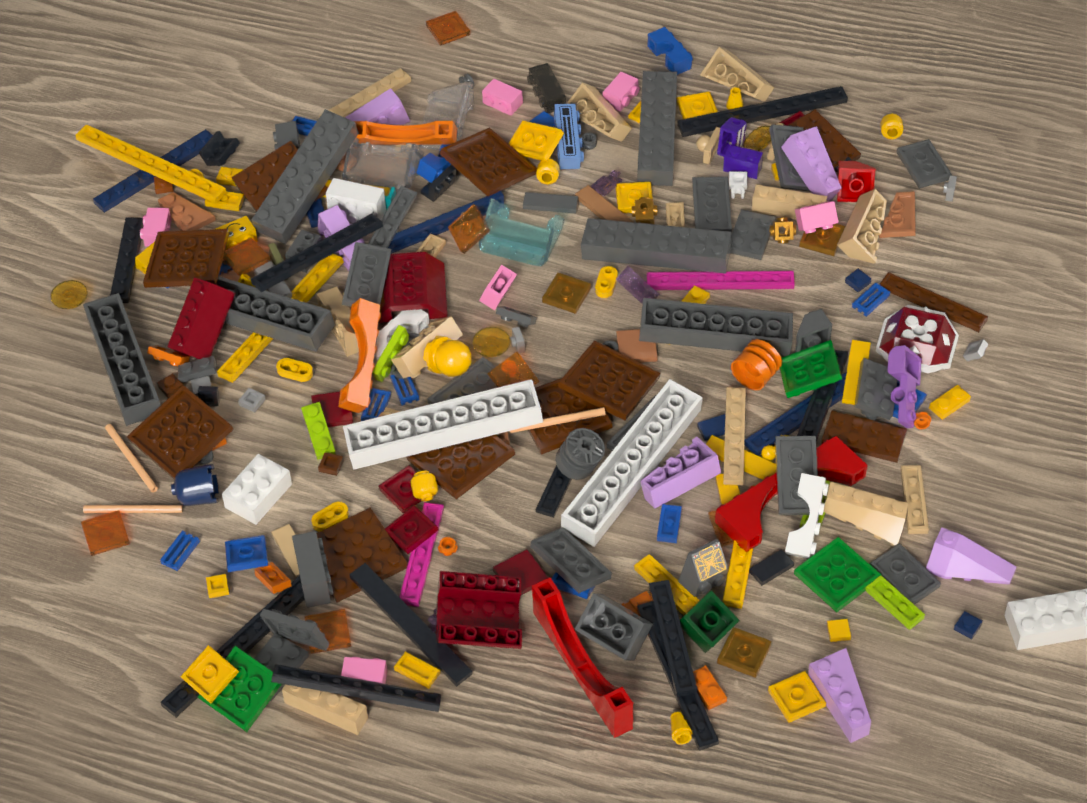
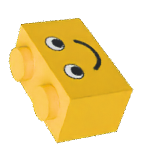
M247 216L215 228L228 229L229 238L225 249L226 254L258 241L256 229Z

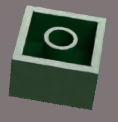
M711 590L680 619V624L686 634L706 653L740 620Z

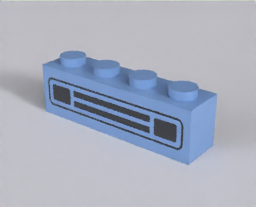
M575 104L554 105L555 128L561 129L564 132L557 144L560 169H580V163L584 161V153L580 151V148H582V138H579V135H581V125L577 124V121H579V111H576Z

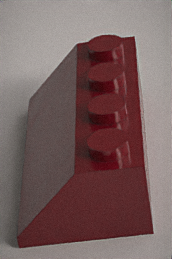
M194 277L167 347L198 360L211 357L235 293Z

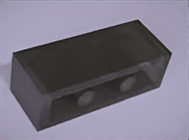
M548 63L529 68L528 84L532 85L535 97L538 96L540 107L544 108L546 113L554 112L555 104H566V96Z

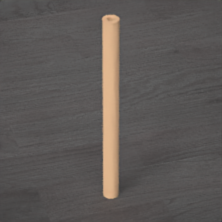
M603 407L543 419V423L511 430L510 433L606 415L605 409Z
M107 424L105 429L150 491L156 492L158 490L157 485L112 424Z
M84 505L83 512L182 513L183 505Z

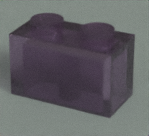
M629 266L616 278L640 303H643V298L656 299L660 295Z

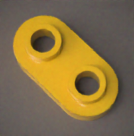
M605 266L600 269L595 285L597 296L601 298L612 296L618 279L616 268Z
M283 358L276 364L277 373L282 377L300 382L309 381L313 377L312 366L308 363Z
M334 502L315 513L311 519L313 529L320 532L347 519L349 515L347 505L343 502Z

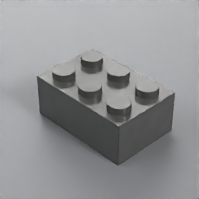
M316 531L293 535L292 540L306 607L310 608L331 603L329 595L333 594L322 538H317Z
M593 593L574 630L620 658L634 661L653 624L604 594Z

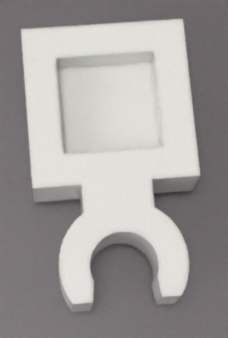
M729 171V189H732L731 198H734L735 194L739 193L741 194V199H744L745 190H747V172Z

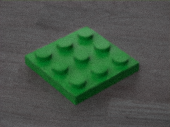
M832 340L781 358L782 366L780 367V372L787 398L799 396L802 393L816 390L819 387L842 379Z
M839 537L794 569V575L836 613L865 592L866 586L881 576L876 569Z
M235 646L225 660L239 671L238 674L212 703H209L200 694L198 698L245 732H248L282 684L271 682L273 672Z

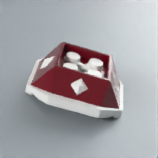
M906 305L885 318L876 346V352L882 355L888 362L890 351L896 346L905 345L922 359L921 372L932 373L951 367L959 335L944 312L930 310L927 307L921 308Z

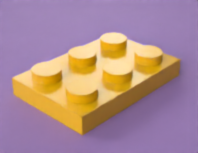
M522 120L508 144L522 156L546 161L550 158L564 132L558 128Z

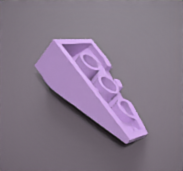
M941 527L926 569L931 574L944 579L958 577L964 578L965 581L980 579L987 583L1010 584L1016 566L965 536Z

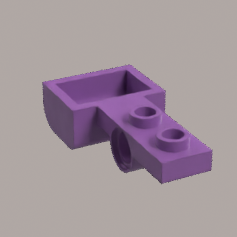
M903 345L894 347L888 356V373L900 382V387L892 391L891 400L899 406L898 423L905 428H914V421L916 419L915 402L917 401L916 386H920L922 359Z

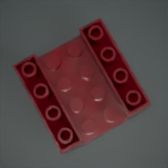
M427 252L391 254L379 312L381 317L378 323L389 322L392 319V311L428 309L429 319L448 317L445 264Z
M440 571L436 602V638L438 643L522 649V629H519L521 577Z

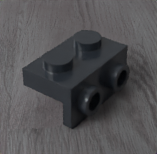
M216 131L199 151V154L207 166H222L227 162L229 156L236 151L240 142L237 138H224L220 131Z
M450 165L432 183L428 182L421 189L420 193L434 202L456 181L457 169Z

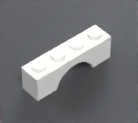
M422 309L401 311L399 315L391 319L384 328L379 330L375 343L377 350L373 363L377 364L398 325L405 327L409 333L419 334L423 329L429 327L428 313Z
M801 473L797 493L808 504L810 514L808 521L802 528L789 532L785 550L787 555L809 559L811 554H815L817 543L813 541L815 535H819L821 523H817L818 517L823 515L825 504L822 503L823 495L827 496L829 487L824 477Z

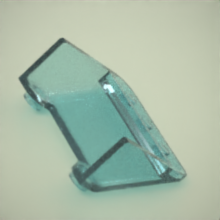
M491 198L478 245L480 250L487 254L522 263L543 266L547 262L562 231L565 219L555 215V217L548 221L546 229L508 220L510 215L508 206Z

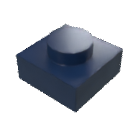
M858 268L845 277V283L855 291L860 292L871 284L872 278Z
M964 611L955 624L954 630L973 639L982 626L983 620Z

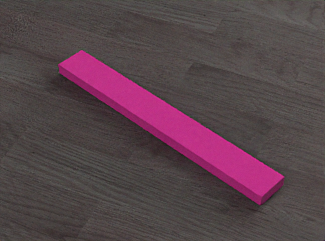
M727 271L726 274L715 272H647V290H691L694 285L703 290L794 289L795 286L794 271Z

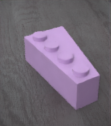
M391 88L345 117L351 121H368L386 125H404L410 122L401 100Z
M817 126L790 135L781 147L812 194L827 196V201L832 200L840 191L841 185Z
M338 205L318 214V233L321 236L324 235L325 238L351 225L347 220L345 211L340 210ZM362 238L359 239V240H357V241H355V242H359V243H364V244H365V242H364V240H363ZM355 242L335 252V255L343 258V265L348 271Z
M696 436L690 446L681 448L680 454L675 458L670 457L666 460V465L656 468L640 481L645 500L655 509L721 473L718 455Z
M842 649L810 663L808 676L825 700L827 708L849 742L852 743L869 735L871 719L847 649Z

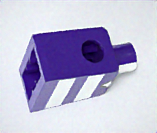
M730 117L720 127L717 155L724 157L730 142L734 146L742 147L747 123L744 120Z

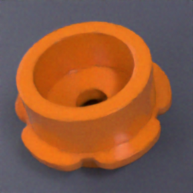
M924 411L916 413L915 427L921 430L928 428L931 416Z
M444 537L440 540L438 546L440 553H443L445 556L456 553L458 546L453 538Z

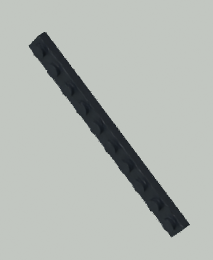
M840 86L677 120V126L682 137L714 131L716 127L720 128L730 117L744 120L748 124L795 114L799 111L805 112L847 103L848 97L843 87Z
M300 575L291 582V587L280 592L263 609L270 611L275 609L288 616L305 600ZM262 610L216 652L226 659L235 646L245 653L250 651L271 631L260 617ZM183 681L160 703L164 709L177 718L198 698L199 693L186 681Z

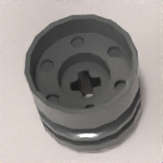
M586 428L573 430L556 453L555 461L558 469L562 474L571 479L581 480L587 478L604 456L605 446L603 440L592 430Z

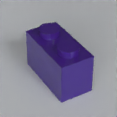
M729 144L724 155L723 171L728 173L729 171L747 172V177L757 179L762 169L763 152Z

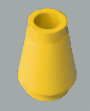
M737 87L730 90L726 103L728 110L743 107L741 90Z
M674 712L670 716L672 739L677 744H686L692 738V730L682 713Z

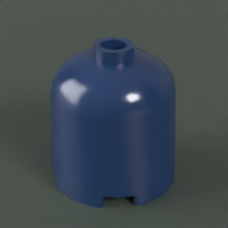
M208 464L180 470L175 476L174 483L171 484L172 495H176L178 501L184 506L218 503L219 499L215 497V494H219L217 475L212 474L214 465Z

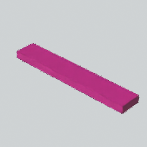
M424 502L422 513L436 524L438 529L444 505ZM438 531L410 554L399 596L408 606L419 607Z

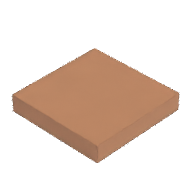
M640 329L616 331L619 353L639 363L657 361L656 343L639 341Z

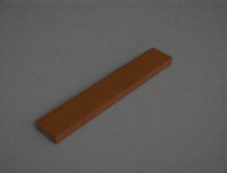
M890 272L880 282V286L890 291L891 294L920 307L944 312L949 320L978 333L988 320V316Z

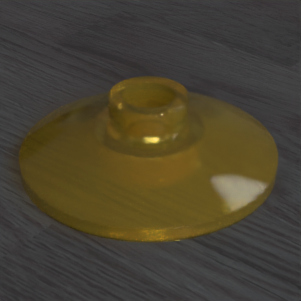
M761 126L753 130L746 137L743 148L761 151L766 148L771 142L770 126Z
M68 280L56 285L50 297L56 307L60 309H73L85 302L88 291L83 283Z
M497 327L483 328L473 337L475 351L485 357L500 356L510 346V337L507 332Z

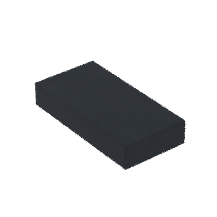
M781 549L751 567L749 573L763 586L794 567V562Z

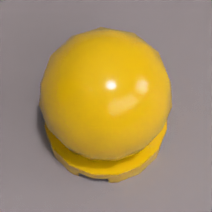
M436 336V339L431 343H427L423 359L427 362V369L429 371L444 374L448 377L461 376L472 363L469 347L463 342L451 340L445 336Z

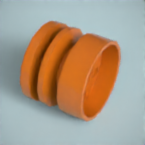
M755 339L751 340L742 353L732 362L731 371L737 381L743 386L757 391L761 390L782 366V359L772 345L763 340Z

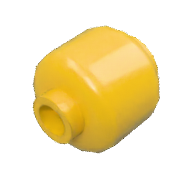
M892 113L885 115L881 119V133L885 138L893 140L902 135L904 129L900 116Z
M553 159L541 160L536 171L539 182L546 185L555 183L559 177V164Z
M429 471L415 473L410 481L414 497L422 501L432 500L433 496L438 492L436 477L434 474L429 473Z

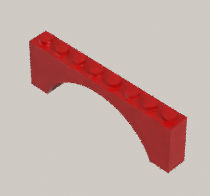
M837 436L830 440H825L822 445L816 448L817 475L819 477L848 486H853L866 477L868 465ZM777 472L772 476L765 477L759 484L751 486L746 492L736 495L731 501L720 505L716 509L715 523L733 541L735 540L738 543L737 545L746 553L761 544L763 530L760 516L767 503L777 494Z
M549 577L532 585L533 613L613 737L616 738L632 730V700L623 687H615L608 682L591 661L571 624L561 593L552 579Z

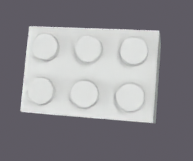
M333 178L326 191L328 209L338 205L340 210L345 211L348 222L355 223L370 214H374L382 220L386 213L383 188Z
M257 454L222 493L225 508L257 525L292 485L290 471Z

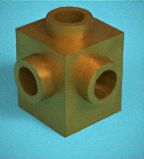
M642 197L639 200H635V206H632V217H635L636 223L655 224L658 208L657 205H654L653 199Z
M788 217L777 218V221H773V225H770V236H773V240H778V243H789V240H794L793 235H796V225H793V221H788ZM780 227L785 228V232L782 234L779 233Z

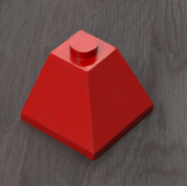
M838 161L837 178L841 189L837 193V202H857L860 195L874 190L876 169L857 161Z

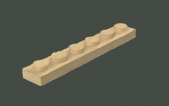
M400 68L328 111L345 118L390 88L395 92L411 82V77Z
M726 388L723 484L743 485L746 388Z

